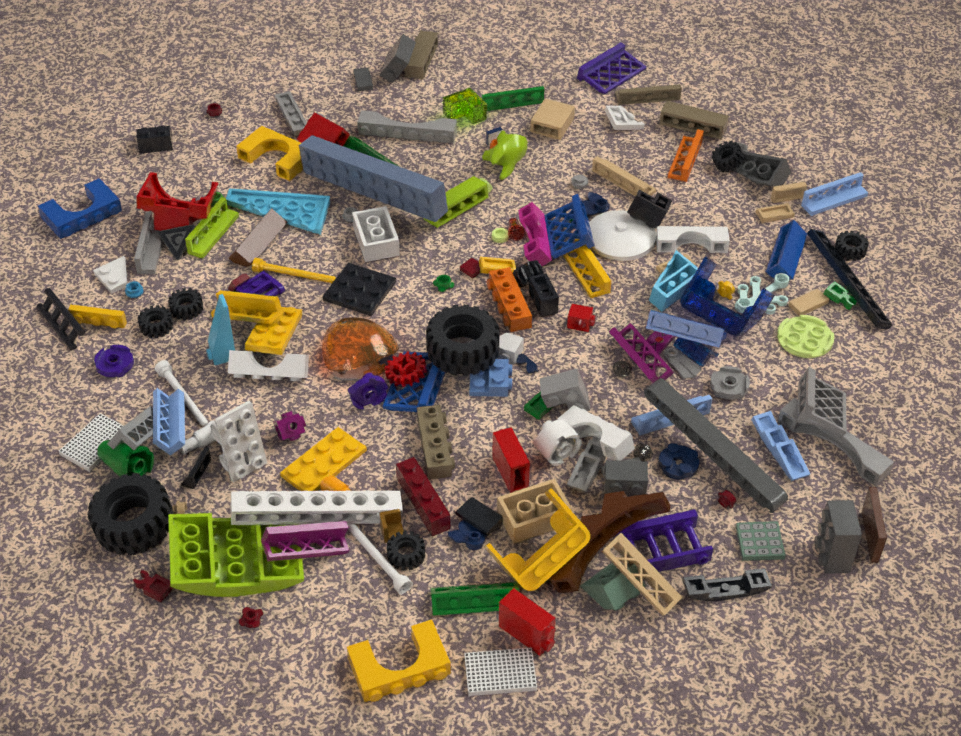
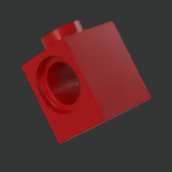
M571 304L567 328L589 332L590 326H594L596 316L593 315V307Z

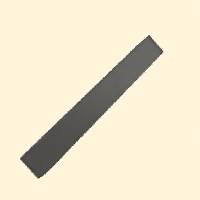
M659 378L644 389V395L648 401L762 507H767L770 510L769 512L773 513L788 501V495L782 487L667 381Z

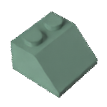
M610 563L580 585L604 609L613 611L621 609L627 600L635 598L640 594V591L613 563ZM627 563V570L630 573L638 574L636 565Z

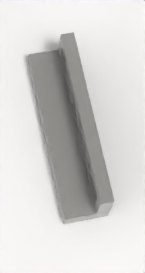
M146 212L134 257L137 274L156 273L163 240L158 234L160 230H154L151 212Z
M149 406L124 425L107 444L112 449H115L124 441L133 450L137 449L153 436V408Z

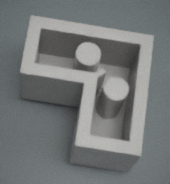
M578 369L540 378L541 397L547 408L566 403L568 409L575 405L590 411L589 393Z

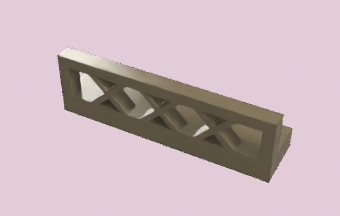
M678 84L618 89V91H615L618 105L675 101L681 99L682 87Z

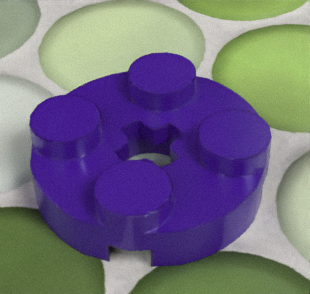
M110 345V349L106 350L103 348L98 351L94 358L97 372L105 377H123L134 365L133 355L130 349L124 345Z
M367 373L349 387L348 393L352 404L358 409H364L363 406L369 404L375 406L383 402L387 396L386 390L388 386L382 377Z

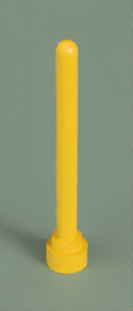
M256 257L252 263V271L258 273L267 270L333 283L336 279L335 276L268 264L263 259Z

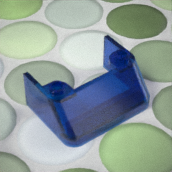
M704 257L681 297V306L712 325L725 329V332L730 335L739 337L760 322L775 295L763 288L753 306L747 307L742 315L713 300L717 289L715 284L708 279L717 264Z

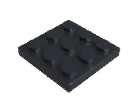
M347 263L323 295V301L372 316L395 285L396 278Z

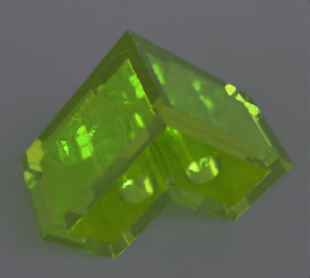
M469 87L443 97V114L448 119H459L465 116L472 124L487 120V103Z

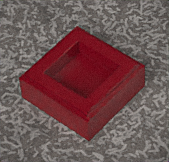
M470 258L460 266V271L472 279L481 273L479 262L474 258Z
M247 273L232 280L228 287L229 291L235 292V288L248 281L250 277Z

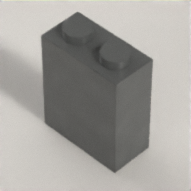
M402 34L387 53L380 76L394 83L409 64L416 42Z

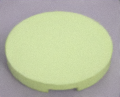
M800 315V317L786 318L780 323L777 339L787 352L795 356L816 358L825 355L831 350L834 343V333L826 326L827 323L810 315Z

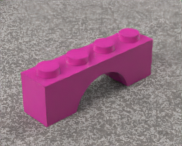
M531 202L518 210L520 222L529 237V242L523 245L524 253L529 261L538 260L541 266L552 261L545 216Z

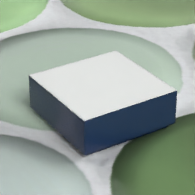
M501 127L486 131V144L488 147L491 141L497 139L500 132L503 131Z

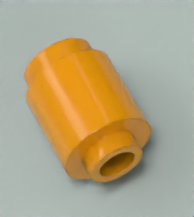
M333 475L325 477L320 483L321 491H351L347 484Z

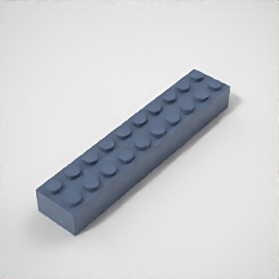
M313 135L299 145L303 170L308 175L436 222L448 212L444 182Z

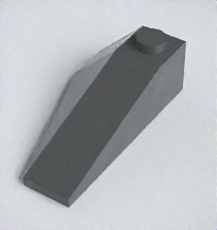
M742 151L744 154L742 165L739 164L740 167L738 169L734 168V171L754 183L766 186L784 185L791 174L790 167L785 158Z

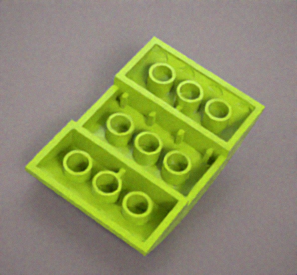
M212 513L168 514L170 586L175 589L205 596L238 597L275 592L304 581L302 558L267 561L261 543L266 527L299 524L231 525V518H212ZM297 545L290 546L295 551H301V547ZM276 546L270 547L272 554L283 551Z

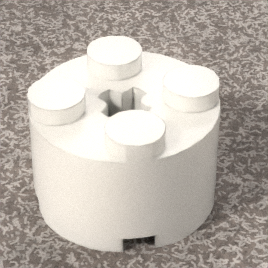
M559 419L553 422L551 420L546 421L542 425V430L537 438L533 441V445L551 465L559 466L564 463L563 459L569 456L572 459L577 454L582 441L578 433L565 420Z

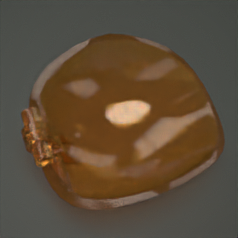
M360 317L342 318L334 322L326 330L322 342L323 360L327 369L343 372L368 364L369 370L363 371L364 375L372 373L373 375L380 376L382 372H385L386 364L379 365L378 360L395 354L399 350V345L388 330L372 320Z

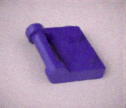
M265 271L260 272L235 288L236 292L260 295L272 287V290L264 294L267 296L281 295L285 292L284 286Z

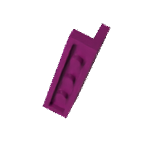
M631 323L620 332L615 327L609 331L652 383L659 378L666 380L674 373ZM633 330V339L625 340L624 336ZM644 343L643 351H635L636 344ZM654 355V363H645L646 356ZM657 368H665L667 370L659 378L656 376Z
M346 521L266 527L261 543L267 561L343 555L349 553V547L345 539L349 527ZM339 541L341 548H335L329 543ZM311 543H317L323 548L316 550L309 545ZM297 545L302 548V551H295L290 546ZM276 546L283 551L272 554L270 547Z

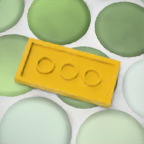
M282 307L283 313L273 323H256L245 343V350L282 355L302 317V309Z
M337 427L281 471L280 476L299 491H318L321 489L320 483L325 477L338 475L365 453L367 447Z

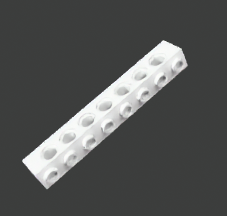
M231 491V525L313 524L346 521L347 524H380L379 512L400 509L402 516L403 511L400 491Z

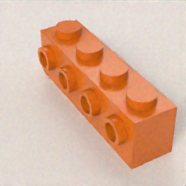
M507 267L489 271L487 287L489 290L492 289V298L494 302L497 301L499 314H503L504 326H508L510 332L532 328V314L511 268Z

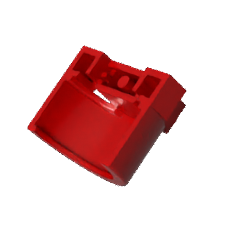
M150 172L136 196V209L152 211L154 213V230L162 231L193 225V222L199 219H207L211 211V203L218 189V182L212 181L210 191L205 197H201L200 200L196 201V198H192L191 202L183 201L167 194L159 183L157 173Z

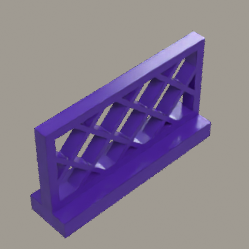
M620 42L580 66L576 79L580 81L585 80L597 91L605 95L646 70L647 66L625 50L626 45ZM624 56L628 60H621L620 58ZM611 63L618 64V67H616V66H610V64H611ZM621 64L629 65V68L621 67ZM632 66H637L639 69H634ZM600 70H608V73H602ZM610 71H618L619 74H611ZM621 72H628L629 75H621ZM590 76H596L597 79H591ZM600 77L608 78V81L600 80ZM611 78L619 79V81H611ZM600 85H608V88L604 89Z

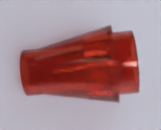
M511 218L508 221L509 238L519 241L524 237L525 229L517 218Z

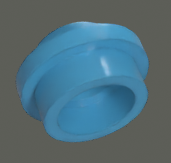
M136 281L129 282L125 288V294L130 298L139 297L144 292L143 286Z

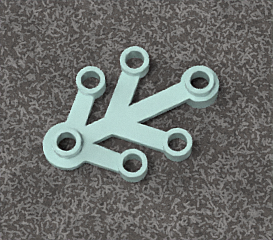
M784 273L776 274L774 283L760 291L761 278L758 276L751 277L752 297L747 298L749 287L745 284H740L737 289L740 298L735 303V310L742 314H748L751 311H764L766 314H774L776 306L771 303L786 306L788 298L784 295H768L779 288H786L789 283V276ZM757 302H767L768 304L763 305V304H756V303H757Z

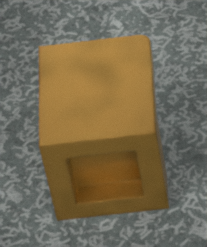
M400 509L379 512L380 528L384 543L391 540L390 537L392 535L396 537L397 532L403 534L404 529L401 522Z

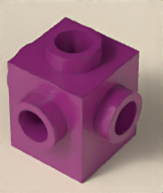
M292 411L281 414L280 419L273 421L279 440L289 438L290 441L300 438V434L305 432L304 427H306L303 416H300L299 413L293 414Z

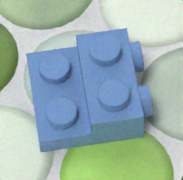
M495 359L493 365L489 366L485 371L481 370L475 375L470 374L469 396L508 397V390H512V378H508V376H512V364H509V359Z

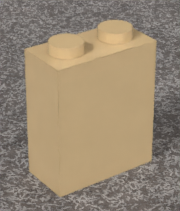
M544 99L531 119L530 132L561 140L574 120L575 106Z

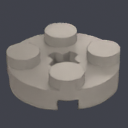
M721 367L720 371L713 372L710 386L717 397L728 400L743 399L749 390L750 379L746 374L745 376L741 373L742 370L736 367Z

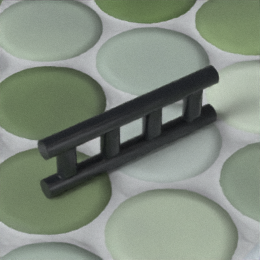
M47 288L44 291L47 295L44 304L39 303L36 308L72 351L77 348L74 342L78 334L83 336L86 331L51 288ZM53 303L56 308L51 315L49 309ZM60 314L64 316L61 325L57 322ZM70 324L73 327L70 335L68 336L66 330Z

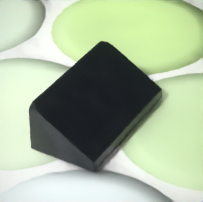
M206 446L197 456L181 486L192 489L196 487L211 462L209 447Z
M473 497L469 498L455 512L458 517L486 535L499 530L503 519L502 515Z

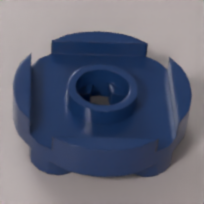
M676 443L668 444L667 448L663 449L660 453L658 461L659 467L663 470L662 472L667 477L675 480H684V478L694 476L699 469L700 463L696 450ZM675 460H682L683 463L677 465Z

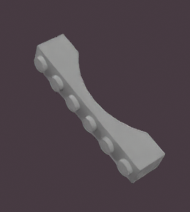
M361 110L357 121L358 134L454 143L457 134V119L439 118L423 123H405L384 117L378 112Z
M793 398L780 410L778 418L780 424L792 432L814 435L836 445L852 460L859 476L875 487L891 473L894 461L853 434L846 432L842 436L809 418L805 423L797 420L798 399Z

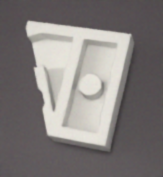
M606 106L605 113L614 130L644 129L645 124L635 121V116L627 112L622 106Z
M125 256L93 270L94 275L111 294L125 288L127 285Z

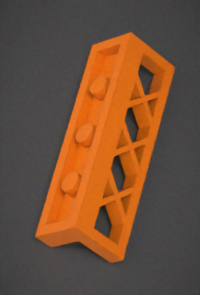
M697 129L694 138L683 136L667 178L688 181L702 145L704 130ZM685 141L692 142V144L687 146ZM688 151V155L684 156L681 152ZM684 161V165L680 166L677 162ZM680 171L681 176L673 174V172Z

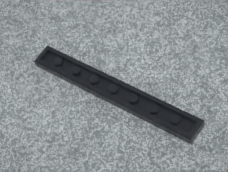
M810 229L807 232L808 236L874 326L890 329L892 323L824 232Z

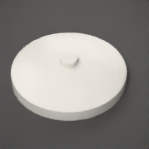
M614 210L604 212L589 222L595 244L591 249L598 255L611 260L630 261L641 258L653 249L656 242L655 228H650L645 222L632 218L627 211Z

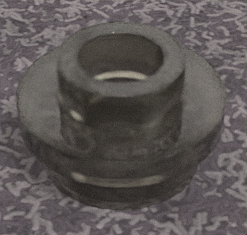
M617 361L613 364L612 370L616 376L626 377L631 373L632 367L626 361Z
M638 443L635 446L633 455L635 458L639 457L642 462H646L652 459L653 452L647 444Z

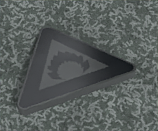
M194 225L159 231V236L176 260L181 259L186 249L185 239L195 228Z

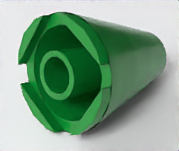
M105 440L98 446V457L120 478L124 474L131 476L132 473H138L140 476H143V474L152 471L154 454L146 446L140 445L137 449L133 450L126 443L122 442L115 449H112L107 444L110 440Z

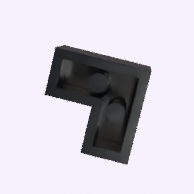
M639 190L627 213L632 218L645 222L648 227L657 229V226H660L667 214L672 200L658 192L655 197H652Z

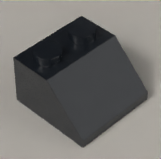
M170 126L136 129L140 154L173 150L172 129Z

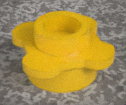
M719 281L717 292L720 296L731 300L732 294L735 292L734 285L729 281Z

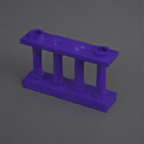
M695 509L638 521L614 536L615 538L622 533L635 548L634 541L646 540L653 559H648V561L658 572L693 564H706L711 561L713 553L712 545L702 547L694 528H696L698 519ZM685 531L693 550L682 552L674 532ZM659 535L666 536L674 554L662 556L654 537Z

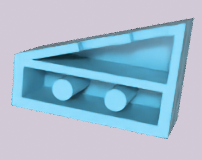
M676 250L653 286L649 301L661 312L698 286L703 271Z

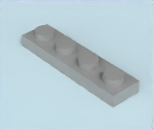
M291 92L275 94V100L293 135H299L307 122Z

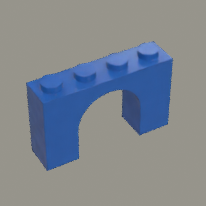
M100 178L84 185L87 197L93 203L85 210L77 212L66 211L54 199L38 205L42 220L60 239L86 229L88 226L101 222L122 211L120 199Z

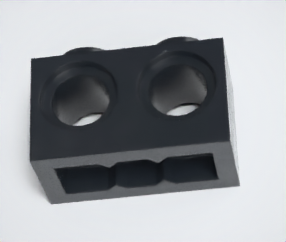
M547 273L530 276L529 295L540 317L558 313L559 296Z

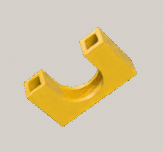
M260 126L236 146L238 158L250 164L269 151H283L287 153L275 163L277 176L291 181L303 171L299 150L301 143L264 126Z
M432 619L411 626V638L419 656L412 666L404 670L394 671L382 667L376 661L368 640L346 647L347 657L364 702H376L383 696L400 694L407 688L413 686L421 687L428 681L434 679L442 680L451 674V662Z

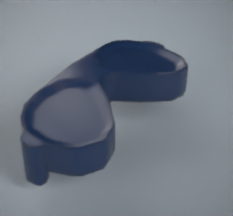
M525 354L518 355L516 362L518 364L527 363L526 369L528 373L539 371L538 366Z

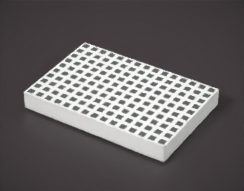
M100 413L59 450V454L90 472L102 461L97 455L99 444L105 440H111L123 425Z
M532 648L464 653L468 696L537 691Z

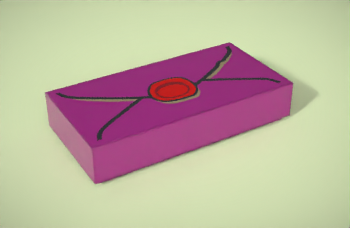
M654 331L646 341L660 355L676 336ZM644 343L640 346L641 351L644 349Z

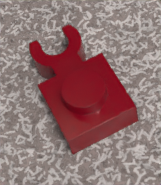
M145 570L140 571L141 577L144 578L143 580L133 579L135 587L143 589L145 595L160 603L174 589L170 586V580L158 574L151 578Z

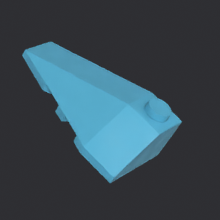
M220 294L218 297L208 337L209 349H206L208 359L213 360L214 365L228 362L229 350H235L228 305L223 294Z

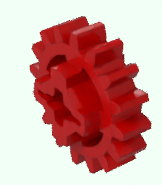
M407 351L404 355L399 353V357L392 356L393 361L388 360V365L385 366L386 378L389 379L390 384L394 383L396 387L399 384H402V387H405L406 384L413 386L412 382L419 383V378H424V373H427L425 359H423L422 355L417 356L416 352L410 355L409 351Z

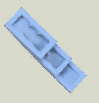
M768 411L753 416L751 420L757 432L788 478L794 481L809 476L810 472L794 440H789L783 426H778L772 412Z

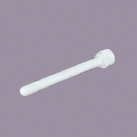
M166 360L158 362L155 366L157 374L160 377L166 378L175 391L180 389L184 392L185 405L200 425L206 426L208 424L207 419L173 376L171 365Z
M348 524V530L391 577L394 589L400 595L410 590L413 586L412 581L407 576L400 575L355 524Z

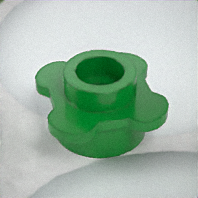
M439 275L433 281V285L437 286L440 292L454 288V283L451 282V278L448 275Z

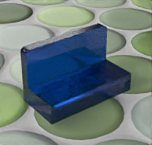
M680 337L673 344L674 347L701 367L706 364L711 355L716 357L719 355L709 345Z

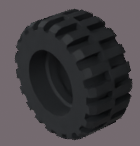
M465 304L463 306L453 305L452 308L446 307L442 309V312H437L428 322L426 328L428 358L433 362V365L441 368V371L445 373L450 372L451 375L455 376L457 374H462V376H468V374L475 375L481 370L485 371L498 357L500 343L499 325L496 319L484 309L480 310L477 306L469 307V305ZM458 337H467L474 339L475 341L469 343H458L452 341V339Z
M132 473L131 476L124 474L121 475V478L111 479L107 485L104 483L99 488L100 491H96L93 495V500L90 501L88 506L89 523L99 544L109 552L113 553L115 551L119 555H124L125 553L136 555V552L140 551L144 553L148 548L156 547L160 540L163 541L167 536L166 532H169L168 514H174L172 511L173 507L165 487L157 479L145 474L143 476H140L138 473ZM134 507L146 508L135 519L116 521L128 509Z

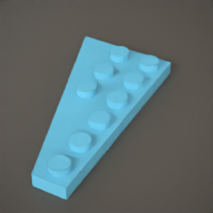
M229 188L226 196L227 205L263 217L272 208L287 221L286 224L320 235L330 204V196Z

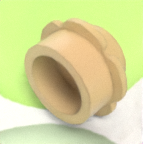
M177 501L176 505L172 506L174 514H186V502Z

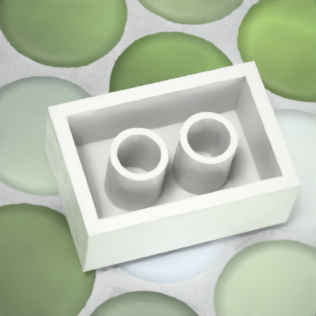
M387 206L352 212L353 228L365 262L400 256L399 239Z

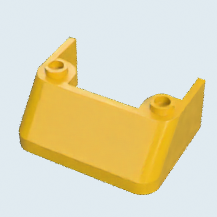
M552 488L544 494L558 508L550 518V525L557 534L528 560L524 561L516 553H510L502 558L490 543L484 546L502 569L526 591L538 589L586 546L590 540L589 530Z

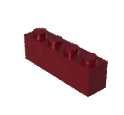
M415 457L396 463V479L430 535L433 537L450 530V513Z

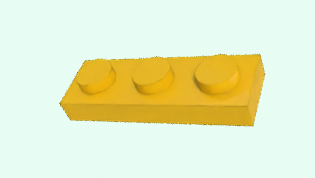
M70 305L68 309L79 324L86 323L94 326H109L111 328H125L127 324L124 311Z

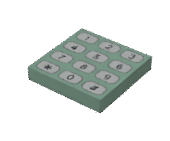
M778 521L736 523L735 527L742 561L785 559L786 555Z

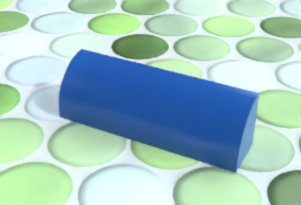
M795 220L780 228L766 269L767 274L773 278L778 273L788 275L789 280L794 278L807 237V233Z

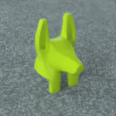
M501 131L497 137V145L484 151L482 159L490 161L492 165H502L503 169L499 178L503 180L513 172L516 163L525 156L527 139L522 135L506 134L505 131Z

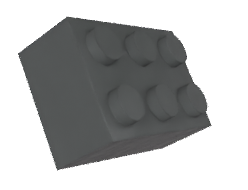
M853 500L827 501L825 509L822 510V522L818 524V536H815L814 543L815 548L820 551L818 561L819 565L823 566L825 574L851 572L862 537Z

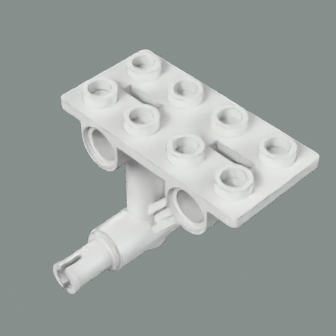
M250 401L243 403L195 431L191 438L185 440V445L179 449L182 455H186V453L197 447L204 448L217 441L223 449V454L219 456V460L223 468L229 473L233 483L267 464L253 404Z

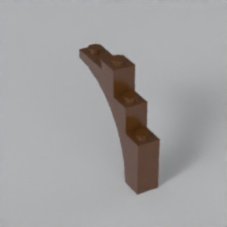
M624 491L604 494L601 514L581 516V522L590 532L588 544L551 576L550 581L557 592L579 591L582 577L591 560L620 531L645 518L670 512L671 505L664 492L627 497Z

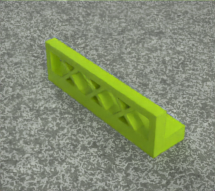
M221 197L211 209L207 219H202L186 237L188 254L203 259L239 217V212L228 209L226 198Z

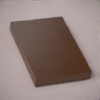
M869 487L861 513L871 563H878L887 540L878 489L877 487Z

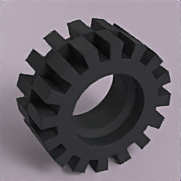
M726 141L724 145L719 144V148H714L715 151L711 155L712 160L721 172L725 170L729 172L730 169L734 171L735 167L738 169L740 167L739 164L742 165L744 154L737 142L729 141L727 143Z
M841 232L837 236L835 248L843 259L846 257L848 261L850 259L856 261L857 258L859 261L867 253L869 245L867 237L864 238L865 235L863 234L859 235L860 232Z
M182 288L183 291L178 289L176 290L177 293L173 292L172 296H169L168 304L174 318L177 317L180 320L182 317L183 320H186L189 317V320L193 319L192 316L196 318L198 314L202 313V297L199 292L197 293V290L194 289L192 291V288H188V290ZM187 302L191 303V304L186 305V306H181V304H183V303H187Z
M156 305V308L150 306V309L146 307L144 312L141 311L140 315H138L140 332L144 336L148 335L149 338H152V336L158 338V335H161L163 337L165 336L164 333L168 334L170 333L169 330L173 329L171 312L164 306L161 308L159 305ZM154 320H161L158 323H150Z
M405 530L403 534L397 532L396 537L394 535L390 537L391 540L387 542L388 561L390 560L392 566L395 564L396 569H399L401 566L403 571H405L406 567H409V570H413V566L417 568L419 563L422 564L424 562L425 543L418 533L414 536L413 531L407 534V530ZM407 546L412 547L414 552L404 555L400 554L398 550Z

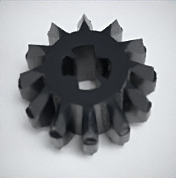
M538 260L525 263L513 271L519 287L529 285L530 276L544 274Z

